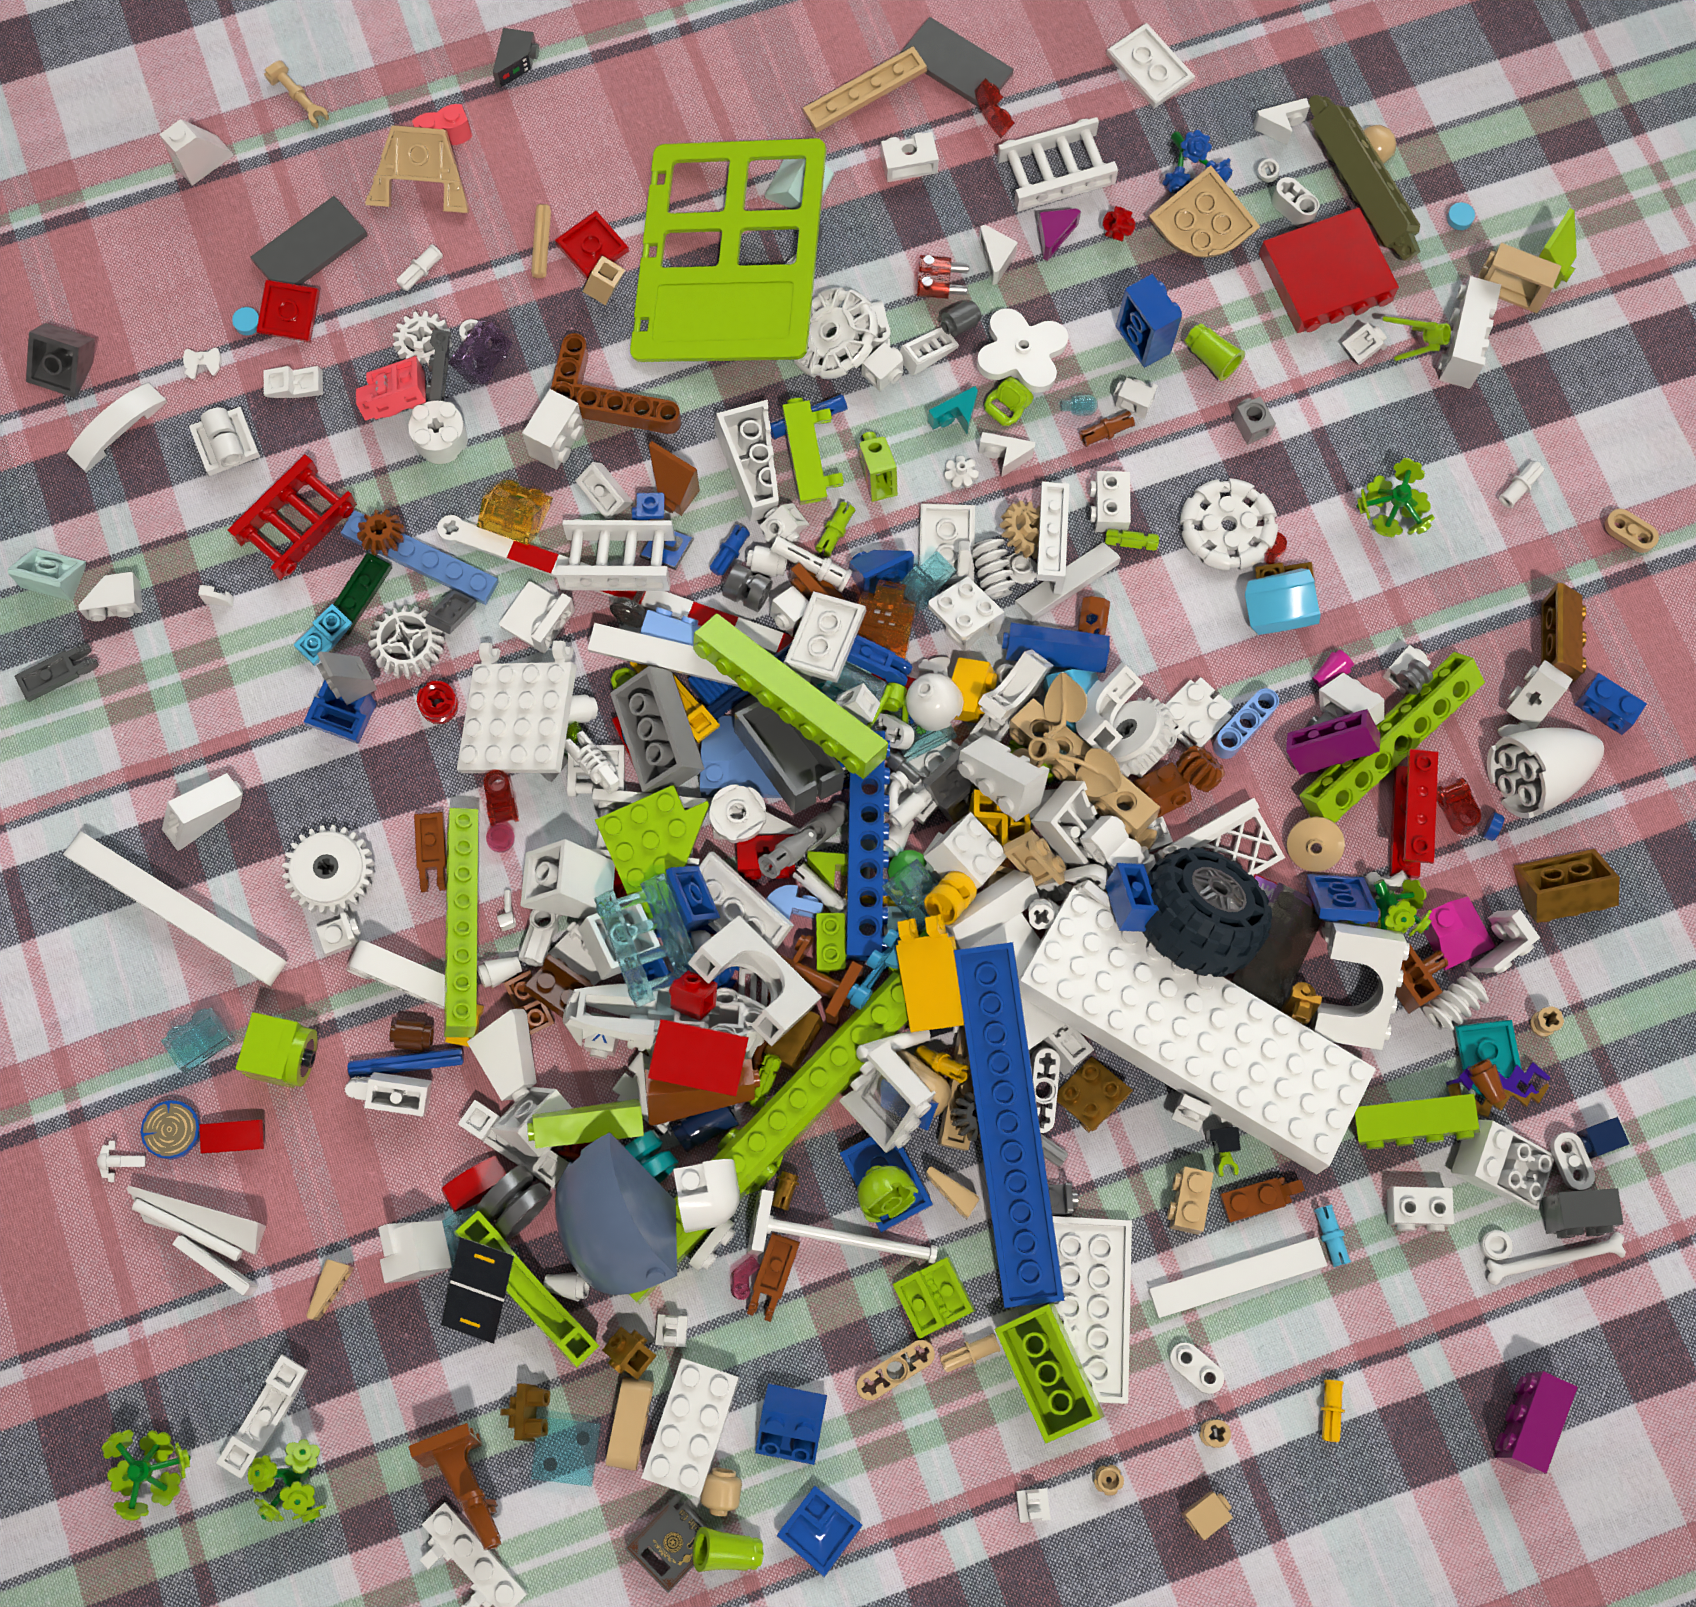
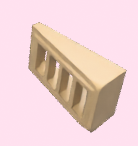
M932 1166L929 1167L925 1174L929 1181L957 1212L967 1220L978 1203L979 1196Z
M329 1259L326 1260L307 1313V1318L316 1321L322 1318L353 1272L354 1267Z

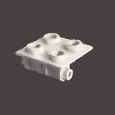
M580 919L578 923L574 921L568 926L567 930L569 932L548 954L563 960L571 970L578 975H584L595 986L601 980V977L578 931V928L584 921V919Z

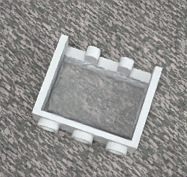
M890 1039L867 1054L866 1058L869 1061L860 1068L863 1075L850 1084L854 1090L839 1101L886 1153L895 1146L898 1149L902 1148L911 1139L909 1133L913 1132L921 1124L919 1118L932 1107L930 1101L936 1094L935 1091L930 1092L929 1088L894 1050H891Z

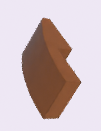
M529 969L503 983L515 1008L524 1009L527 1013L529 1033L532 1035L555 1023L548 1007L524 991L526 983L533 977Z

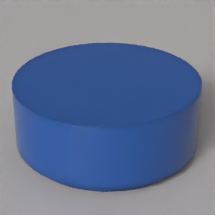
M1497 812L1491 814L1483 831V838L1490 841L1497 838L1504 823V815Z

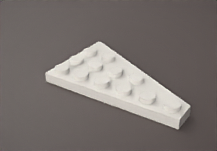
M1053 1216L1065 1300L1052 1303H1054L1098 1402L1128 1404L1132 1221Z

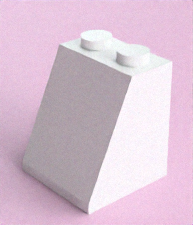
M566 839L529 851L525 856L520 906L584 920L590 915L612 908L615 873L613 860Z

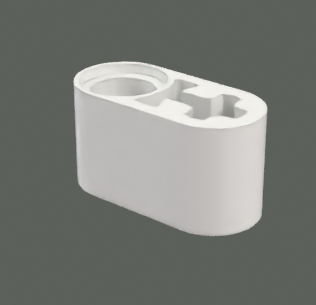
M1285 177L1278 181L1272 197L1273 207L1296 227L1302 228L1313 224L1319 209L1318 199L1293 178Z

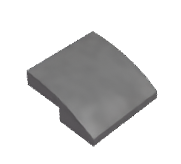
M963 745L954 751L922 782L926 790L931 794L935 804L952 825L969 813L972 793L974 789L979 790L969 779L964 778L957 769L960 751L965 748Z

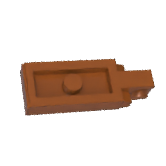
M1284 1177L1225 1192L1219 1196L1228 1223L1283 1208L1287 1204L1292 1203L1290 1196L1302 1193L1305 1189L1302 1180L1286 1184Z

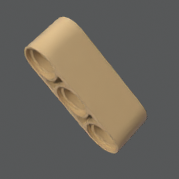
M623 1377L606 1457V1466L631 1471L637 1470L654 1382Z

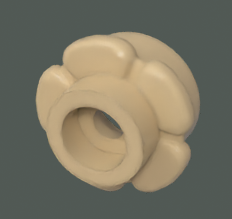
M1108 1465V1467L1101 1466L1095 1472L1096 1479L1094 1480V1485L1099 1492H1104L1107 1496H1113L1117 1494V1490L1122 1489L1124 1477L1120 1474L1118 1467L1114 1465ZM1107 1477L1112 1479L1111 1483L1106 1482Z

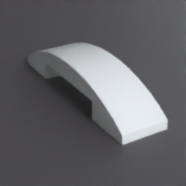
M149 383L133 389L109 405L81 432L68 450V456L87 473L106 456L104 450L143 416L148 420L167 403V400Z
M474 1100L458 1125L518 1166L524 1165L536 1178L555 1189L569 1162L551 1150L540 1157L523 1154L491 1129L501 1117Z
M283 1354L280 1356L265 1381L267 1383L237 1434L231 1437L216 1464L240 1479L245 1477L249 1467L252 1466L253 1460L261 1455L289 1410L308 1372L306 1368Z

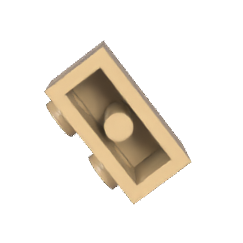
M1183 1167L1179 1173H1175L1172 1190L1176 1191L1174 1202H1170L1167 1212V1219L1171 1220L1170 1229L1197 1235L1204 1232L1213 1172Z

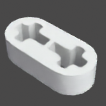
M880 713L871 728L872 731H885V740H890V747L906 750L914 742L913 728L892 715Z

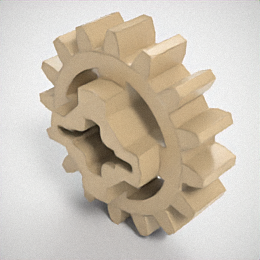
M1021 500L1017 504L1013 503L1001 515L1003 521L999 524V527L1005 529L1001 536L1009 539L1006 545L1008 547L1013 545L1016 554L1022 551L1024 558L1027 559L1031 555L1033 559H1037L1040 506L1035 509L1031 501L1025 505Z

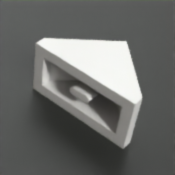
M987 225L980 226L979 241L991 283L995 285L1016 256L1018 242Z

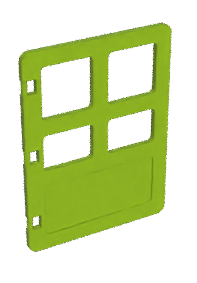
M821 139L662 144L656 147L653 152L651 185H649L643 236V253L640 262L634 313L635 321L630 346V353L635 361L798 360L806 355L827 152L825 143ZM806 159L802 205L799 209L744 210L748 170L751 161ZM730 162L726 201L723 211L669 213L673 169L677 163ZM658 174H666L665 184L657 185ZM799 230L797 257L794 264L739 265L741 236L743 232ZM722 232L719 263L716 266L662 267L667 234ZM650 246H657L656 257H649ZM641 320H649L648 331H640Z

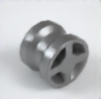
M1413 659L1408 664L1407 670H1401L1397 674L1399 684L1413 695H1417L1422 690V685L1428 684L1433 679L1430 669L1417 659Z

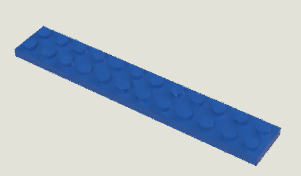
M1009 942L954 950L1004 1307L1010 1308L1064 1301L1014 944Z

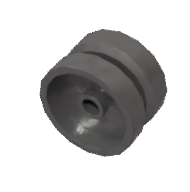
M522 1164L501 1178L483 1197L476 1208V1211L479 1210L488 1222L497 1220L495 1230L504 1241L512 1239L528 1226L552 1197V1193L543 1184L538 1183L531 1186L534 1175Z

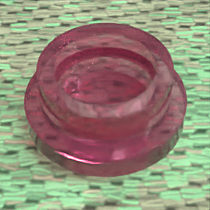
M498 824L489 829L486 835V842L491 850L502 853L512 848L515 842V835L507 825Z

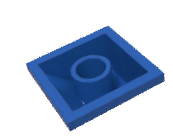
M872 550L868 553L860 552L849 561V569L853 570L851 576L863 598L865 599L883 590V585L892 586L911 577L913 574L914 554L912 551Z
M699 866L671 867L666 870L668 908L671 913V921L674 927L678 929L679 934L696 931L720 918Z

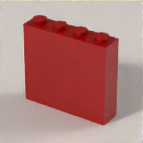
M1360 208L1263 241L1259 251L1264 267L1297 334L1304 331L1308 333L1313 332L1321 325L1329 322L1331 324L1338 323L1346 316L1352 314L1361 315L1369 308L1377 305L1379 307L1386 306L1393 301L1399 288Z

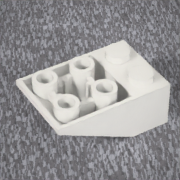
M1478 1120L1480 1132L1474 1133L1475 1138L1462 1140L1451 1173L1474 1186L1538 1210L1554 1163L1552 1153L1495 1121Z

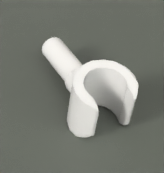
M511 890L504 891L505 913L497 916L502 931L516 926V920L511 907Z

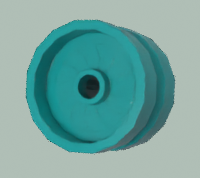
M650 1130L644 1133V1136H639L626 1145L625 1149L660 1184L674 1171L673 1169L677 1168L679 1162L670 1151L658 1153L663 1141L654 1130Z

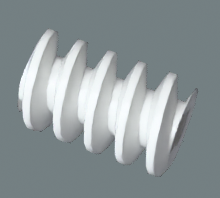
M987 539L972 546L974 548L972 556L977 559L975 567L980 569L977 575L978 578L983 579L980 582V587L985 590L984 592L992 600L1009 596L1013 592L1009 591V588L1016 584L1014 580L1006 579L1013 574V571L1004 570L1003 568L1010 564V560L1001 559L1002 556L1008 553L1007 550L998 548L1005 543L1004 539Z
M1466 972L1465 977L1461 976L1457 979L1456 984L1453 983L1448 987V991L1444 990L1439 995V998L1435 997L1432 999L1431 1005L1426 1004L1423 1007V1011L1428 1021L1437 1029L1446 1028L1452 1032L1454 1030L1452 1020L1459 1025L1462 1024L1463 1019L1460 1014L1467 1018L1471 1017L1472 1014L1468 1007L1478 1011L1480 1005L1477 1000L1487 1004L1489 999L1479 979L1472 973Z

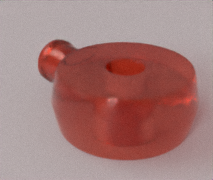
M1280 532L1277 533L1276 546L1273 545L1271 549L1268 547L1265 553L1267 555L1266 564L1268 565L1275 564V558L1282 555L1287 549V539Z

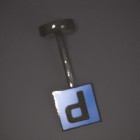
M674 530L675 541H664L662 566L676 570L692 544L694 537ZM647 541L639 554L640 558L651 561L653 541ZM637 591L632 600L625 597L616 598L610 605L611 613L622 623L634 628H641L646 611L638 603L645 591Z

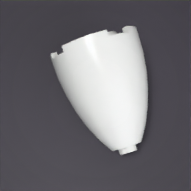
M1550 727L1518 732L1501 738L1496 745L1490 747L1487 756L1490 784L1497 783L1505 798L1501 804L1509 812L1520 818H1532L1566 801L1591 778L1603 758L1604 745L1597 736L1570 728Z

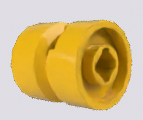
M950 871L926 896L924 900L926 912L929 916L943 914L945 925L954 923L963 913L964 909L975 899L977 895L976 886L966 874L959 871Z

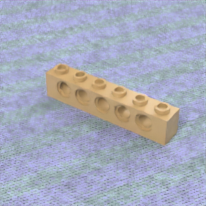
M1033 698L1010 720L1009 733L1017 744H1023L1028 748L1033 739L1039 738L1034 735L1035 732L1049 733L1061 722H1049L1045 716L1044 707ZM1067 726L1051 737V739L1058 743L1060 750H1064L1067 753V756L1083 761L1086 753L1092 749ZM1061 759L1044 761L1051 768L1052 773L1057 779L1061 781H1076L1077 771L1075 769L1080 768L1081 765ZM1121 774V786L1118 791L1102 797L1087 795L1089 802L1094 805L1096 812L1100 816H1115L1125 824L1128 836L1134 840L1157 819L1160 810L1158 804L1123 774ZM1126 804L1130 807V810L1123 811L1117 805Z

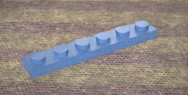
M354 510L340 533L342 537L361 545L362 542L357 537V533L360 532L358 522H366L363 514ZM403 533L404 543H396L398 551L390 548L388 549V556H384L484 605L487 604L499 583L496 577Z

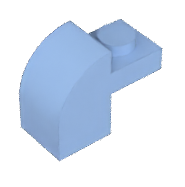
M797 885L779 887L766 898L790 922L793 914L816 920V913H823V903H819V899L808 895H803L802 898L798 897L799 889Z

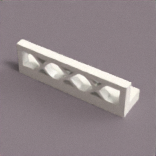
M1042 482L1036 580L1053 581V593L1062 594L1066 575L1069 484Z

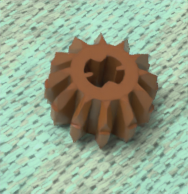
M375 509L374 516L372 517L364 514L366 522H358L360 532L357 533L359 541L362 542L363 549L366 551L371 549L372 555L375 556L380 551H382L384 556H388V549L390 548L398 551L396 543H404L402 533L405 531L403 524H400L399 516L396 514L391 516L390 511L387 509L381 515L379 510Z
M1196 745L1184 751L1176 762L1178 772L1183 775V778L1190 785L1195 786L1197 790H1202L1203 792L1208 793L1217 787L1225 776L1223 766L1218 762V759L1214 758L1204 748Z

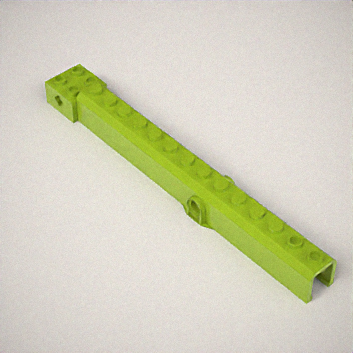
M926 929L919 937L929 936ZM889 967L888 979L870 996L861 1010L857 1009L743 1128L737 1129L735 1127L718 1144L717 1155L712 1160H734L740 1200L745 1195L759 1191L779 1171L783 1155L848 1089L850 1084L862 1074L860 1068L865 1063L861 1062L857 1057L856 1051L858 1046L900 1034L909 1025L900 969ZM677 1195L674 1200L676 1201L678 1265L713 1228L685 1233ZM658 1285L629 1295L640 1305Z

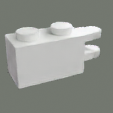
M374 1072L370 1078H360L359 1076L351 1078L348 1084L345 1085L344 1092H346L348 1097L365 1100L364 1108L424 1116L429 1107L432 1080Z

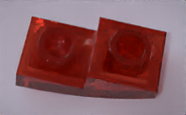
M985 78L975 90L976 98L987 122L995 133L1002 138L1015 122L1008 111L998 106V103L1003 99L998 87Z

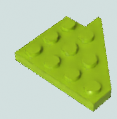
M674 785L595 819L630 901L638 898L648 921H652L669 912L666 870L671 867H685L687 865L710 807L708 801H705L685 810Z

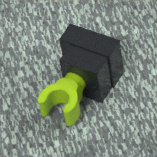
M1230 1127L1205 1131L1206 1142L1213 1143L1215 1154L1220 1155L1216 1170L1218 1177L1224 1176L1223 1167L1225 1165H1229L1232 1168L1234 1176L1238 1175L1239 1168L1233 1161L1231 1152L1241 1150L1239 1128Z

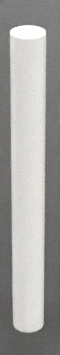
M137 1199L132 1206V1210L234 1261H238L242 1255V1250L140 1199Z

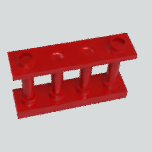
M306 454L227 530L233 540L241 547L246 542H251L274 562L270 568L279 580L292 574L297 564L342 519L348 518L357 505L349 491L340 498L315 477L318 470L313 460ZM304 485L312 487L333 505L322 516L318 515L296 496L297 492ZM285 504H290L313 524L302 536L277 515V512ZM270 522L294 543L283 555L258 534V530L265 523Z
M1409 749L1408 766L1397 765L1394 768L1389 876H1394L1403 870L1408 878L1418 879L1420 877L1421 863H1434L1439 752Z

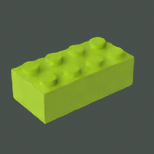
M1054 1303L1043 1306L995 1328V1332L1045 1444L1098 1421L1105 1416Z

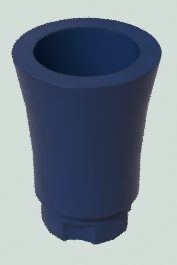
M727 1106L685 1117L672 1130L684 1150L689 1152L694 1147H700L710 1139L740 1124L730 1107Z

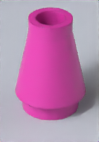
M1340 649L1335 653L1331 652L1312 679L1318 687L1322 688L1342 673L1346 675L1351 673L1350 669L1354 666V663Z

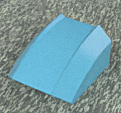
M1301 568L1248 581L1245 591L1250 626L1258 635L1319 624L1321 613L1318 606L1315 581L1309 569Z

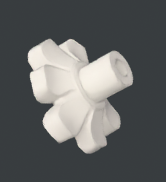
M957 456L956 463L952 460L947 462L946 470L948 471L945 472L944 478L946 481L953 480L952 488L956 490L960 489L961 484L965 488H970L973 485L972 480L978 479L979 472L973 470L976 466L973 459L965 462L964 456Z

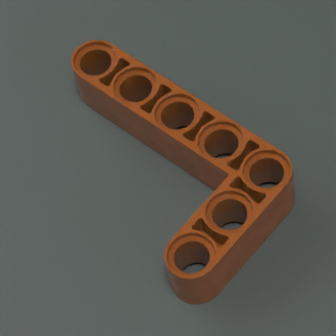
M571 333L563 339L551 390L563 396H569V399L577 402L583 419L665 434H673L680 429V409L673 401L582 385L589 359L585 338L580 334ZM574 348L581 349L578 352H570ZM567 372H575L572 376H564ZM586 401H596L593 405H584ZM615 405L622 406L619 410L610 409L612 406ZM640 410L648 411L645 415L636 414ZM666 415L675 416L671 420L663 419V417Z

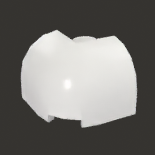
M733 1159L705 1161L703 1164L673 1169L685 1233L725 1224L735 1214L740 1204V1190Z

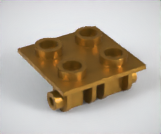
M1091 1057L1057 1091L1056 1102L1082 1123L1081 1126L1089 1133L1090 1131H1095L1128 1098L1133 1090L1096 1059Z

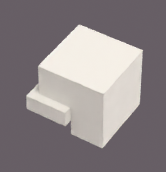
M442 1221L394 1223L378 1227L384 1257H386L380 1259L384 1283L418 1280L452 1268Z

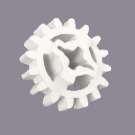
M424 311L421 317L418 316L417 312H413V319L405 316L403 317L404 325L397 323L398 332L393 333L395 340L393 345L400 360L417 356L421 366L427 363L429 367L430 356H434L435 349L430 343L431 328L449 332L450 329L447 327L445 320H439L436 313L430 318L427 311ZM450 339L449 347H452L451 339Z

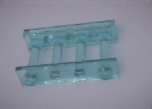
M664 873L641 883L643 891L617 899L612 889L594 898L597 913L603 921L627 984L629 997L633 1000L635 1008L654 1001L653 992L671 986L672 982L675 979H679L687 970L698 974L688 964L695 952ZM647 902L653 918L627 926L621 910ZM658 929L663 945L638 954L632 937ZM668 956L674 972L648 981L642 965Z

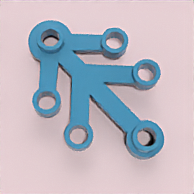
M891 928L883 939L882 943L889 948L883 953L874 950L867 960L866 965L874 970L865 977L861 985L856 983L847 995V998L851 1000L850 1004L859 1010L863 1008L873 992L872 989L881 973L889 968L885 965V960L897 945L898 940L901 939L898 928L897 930Z

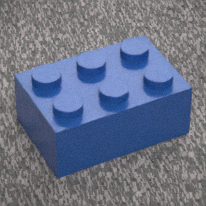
M1153 274L1125 288L1116 328L1143 368L1171 354L1182 319V312L1176 302H1172L1167 295L1165 285L1161 281H1157Z

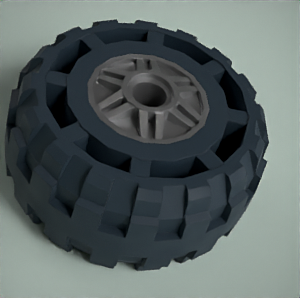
M1191 847L1189 850L1187 848H1180L1166 854L1163 859L1160 858L1147 875L1149 885H1151L1153 891L1151 897L1154 905L1158 906L1159 911H1156L1145 925L1144 936L1148 942H1152L1156 947L1155 950L1163 957L1166 956L1174 962V965L1183 970H1191L1194 974L1202 976L1211 974L1213 977H1222L1228 973H1234L1238 969L1242 970L1253 960L1269 937L1268 932L1271 929L1272 909L1271 906H1268L1269 899L1265 891L1261 890L1259 882L1252 874L1249 875L1242 869L1240 864L1223 857V854L1215 851H1205L1204 848Z

